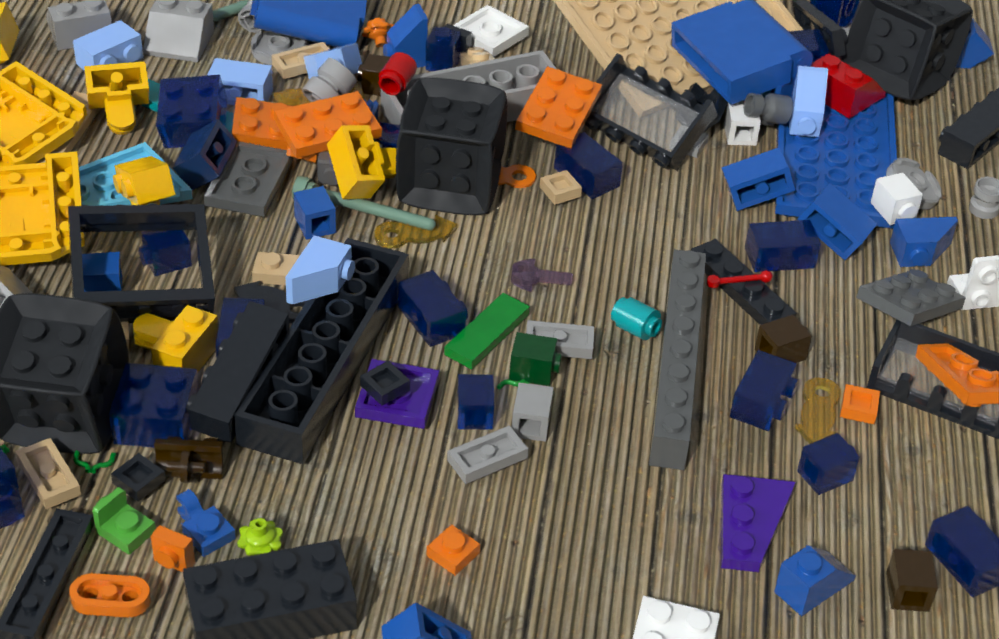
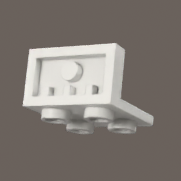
M999 255L976 257L973 259L969 273L949 275L947 284L953 286L956 289L955 292L966 297L961 310L999 307Z

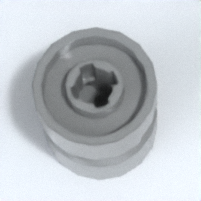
M327 58L317 70L318 77H311L302 88V92L310 102L349 93L357 84V80L340 62Z

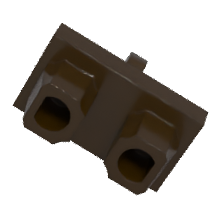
M168 436L167 439L156 438L154 443L155 464L165 471V477H180L181 483H189L191 478L222 479L223 442L217 438H204L203 441L183 440L182 437Z

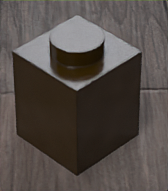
M368 54L364 65H359L357 79L362 82V94L381 96V88L378 83L379 74L390 57Z
M794 315L786 316L759 325L754 350L770 369L774 371L806 360L812 335L808 328L803 326Z
M893 549L886 571L891 609L930 612L938 590L932 552Z

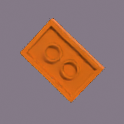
M547 66L517 118L515 130L571 149L601 93L602 84Z
M359 91L274 111V121L296 158L327 151L328 142L341 125H369L373 139L382 137V127Z
M236 97L231 135L239 142L287 150L288 144L274 121V111L288 108L290 105L259 101L253 98Z

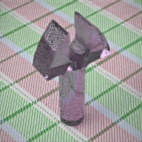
M536 259L518 261L513 263L511 283L526 291L532 292V285L537 282L571 285L573 282L572 273L538 269L535 267Z

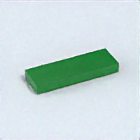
M502 293L444 347V355L472 370L529 315L530 306Z

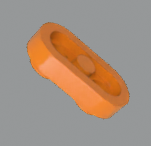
M88 573L76 578L69 588L72 607L77 612L85 615L136 617L144 613L151 603L148 583L137 576Z

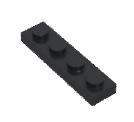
M792 0L794 19L806 34L831 55L836 57L846 55L845 45L848 39L845 29L841 28L807 0Z
M717 239L708 241L690 250L706 253L705 274L707 276L716 275L722 278L754 275ZM761 280L719 284V287L759 325L790 315L796 317L797 313Z
M56 508L0 617V639L40 638L94 527L93 515Z

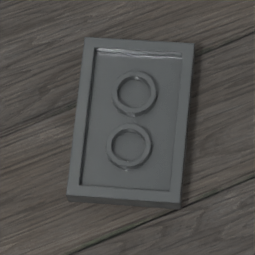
M237 141L220 177L212 180L205 192L204 206L265 217L293 162V157L286 155L287 150Z
M911 269L901 274H895L888 278L861 285L856 296L859 300L909 326L960 310L966 299L965 296L955 292L956 289L946 283H937L929 279L927 273L917 269Z

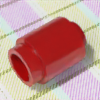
M402 52L394 53L379 74L378 83L381 90L389 95H397L403 92L417 72V64L414 59Z

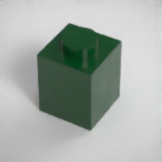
M517 332L511 353L509 379L513 381L524 379L532 384L550 386L552 373L559 374L562 353L556 352L557 338Z

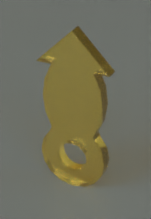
M435 215L434 219L436 226L430 231L398 222H384L375 228L374 240L381 247L388 249L399 248L406 243L423 244L434 242L442 238L444 243L455 232L457 224ZM393 232L398 234V236L390 238L385 236V234Z
M812 378L803 387V397L806 402L800 413V424L795 423L794 428L814 447L836 437L837 432L831 430L836 419L834 406L840 400L841 389L835 382L827 378ZM822 389L827 391L829 395L825 397L819 396L814 391Z

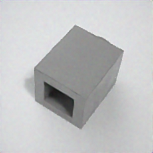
M518 383L512 429L519 438L546 442L554 387Z

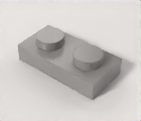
M527 320L526 334L557 338L556 352L562 353V357L592 359L594 326Z
M510 425L447 451V461L465 484L528 458V447Z

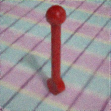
M768 270L762 271L761 274L722 278L716 275H709L706 284L710 288H717L719 284L759 280L768 283L772 280L773 276Z

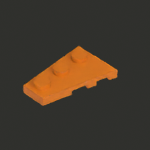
M948 343L918 345L915 357L945 387L949 388L963 404L970 407H980L982 404H999V371L990 372L979 368V360Z

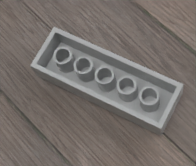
M540 50L414 75L406 89L397 95H389L381 90V112L398 139L401 116L413 84L422 78H446L487 84L504 90L508 105L507 122L514 121L519 117L546 67L554 69L556 67L545 52Z

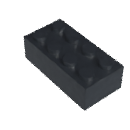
M339 539L182 569L186 602L194 639H311L357 629V599Z

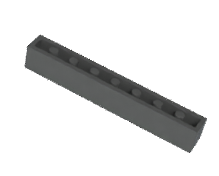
M674 249L649 466L685 470L691 433L706 253Z

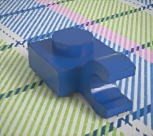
M190 489L176 496V499L182 505L177 508V511L185 520L182 523V533L193 539V546L203 557L236 539L235 529L215 506L204 511L198 498Z

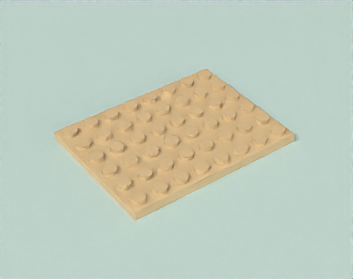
M743 0L553 1L604 70L618 53L622 55L628 68L635 70L638 65L646 69L651 80L658 83L661 77L671 83L673 91L682 95L685 89L689 90L690 86L695 82L704 91L711 85L672 46V22L730 1L735 4ZM755 0L811 51L814 42L780 0ZM621 81L617 87L640 119L671 107L624 81Z

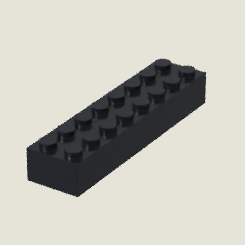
M351 238L346 239L344 244L351 245L352 260L355 261V270L352 278L344 282L339 292L307 300L234 414L236 445L304 464L407 287L409 254Z

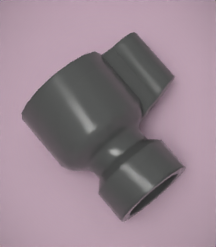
M749 93L745 98L743 108L746 116H760L761 125L774 126L776 123L784 125L790 120L792 115L793 102L791 97L787 95L769 93L763 97L761 94Z

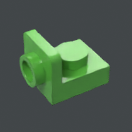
M117 487L108 496L102 497L92 510L96 533L128 555L149 539L156 529L153 520L127 504L126 491L120 487Z

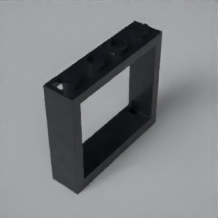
M204 204L68 206L73 298L107 305L117 313L121 322H134L136 318L145 313H150L167 320H175L187 305L214 314L215 293ZM195 230L201 288L84 292L80 232Z

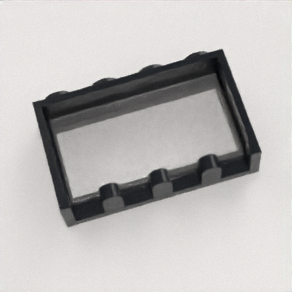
M617 53L596 81V83L602 84L601 93L584 125L593 131L599 129L605 132V135L613 142L619 143L622 141L634 153L640 156L646 154L652 157V160L662 168L670 167L678 171L679 165L710 122L718 115L713 101L707 99L702 106L697 103L695 95L691 91L685 89L681 95L673 91L671 83L667 79L661 77L658 83L651 80L645 68L639 65L635 70L628 68L622 55Z
M896 320L872 366L867 388L878 390L880 395L999 439V404H982L980 407H970L963 404L949 388L945 387L915 357L919 344L948 343L979 360V368L992 372L999 371V353L921 324L909 326Z

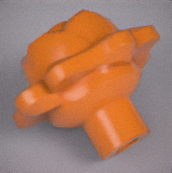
M379 17L369 20L367 27L362 32V37L375 40L376 47H383V44H387L385 39L387 32L394 24H389L384 18L381 19Z

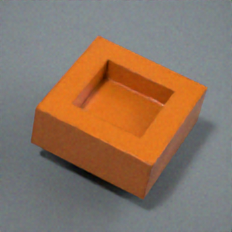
M846 384L843 392L840 417L875 424L880 391Z
M451 524L427 545L426 556L456 576L480 554V543Z
M159 525L151 534L154 561H157L165 568H173L183 572L182 569L193 567L195 564L193 539Z

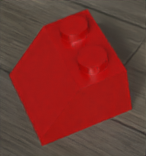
M829 53L814 61L810 66L828 68L825 105L847 118L853 117L885 97L886 92L873 78Z

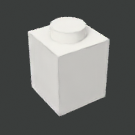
M744 101L732 105L727 104L724 120L727 145H757L761 124L760 116H746L743 108Z
M904 173L876 178L870 203L887 223L892 225L895 224L896 219L917 218L923 194Z

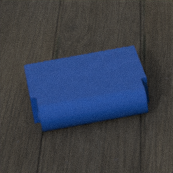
M252 0L250 15H254L255 18L254 28L341 47L356 43L359 40L365 21L367 0Z
M743 0L735 4L730 1L672 22V46L730 105L745 100L749 93L761 94L775 89L777 86L791 83V78L797 74L798 66L810 67L813 62V54L755 0Z

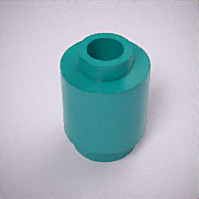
M621 297L613 306L611 319L616 322L617 327L642 340H648L659 333L662 327L659 310L633 297L628 299Z

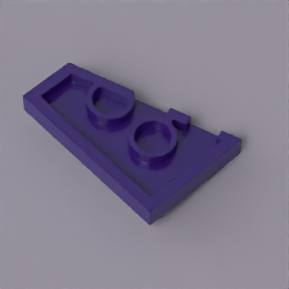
M723 474L721 483V568L751 572L760 571L778 524L781 522L788 501L794 492L796 482Z

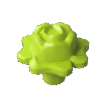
M257 518L250 521L249 526H242L239 529L240 538L237 541V545L239 548L245 549V553L248 556L268 553L281 548L280 539L283 536V530L276 528L273 521Z

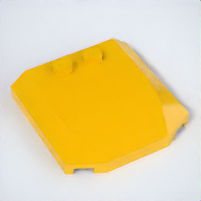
M17 61L0 71V166L38 162L45 157V154L51 153L73 138L87 116L86 106Z
M77 151L45 154L46 163L0 166L1 266L49 262L70 253L68 206H82ZM80 232L81 247L85 246L84 232Z

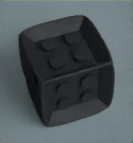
M861 0L847 36L848 42L845 45L846 55L842 56V61L873 78L890 95L907 100L922 99L942 88L952 75L971 26L973 9L962 0Z
M422 78L413 84L401 116L396 148V190L400 202L420 209L461 215H482L490 210L499 183L501 160L506 141L508 105L504 90L487 84L446 78Z
M21 293L10 295L6 298L0 307L1 440L27 447L51 437L58 451L64 453H75L78 450L80 454L101 452L112 434L124 397L129 365V352L123 327L117 313L111 307L90 300L47 294Z

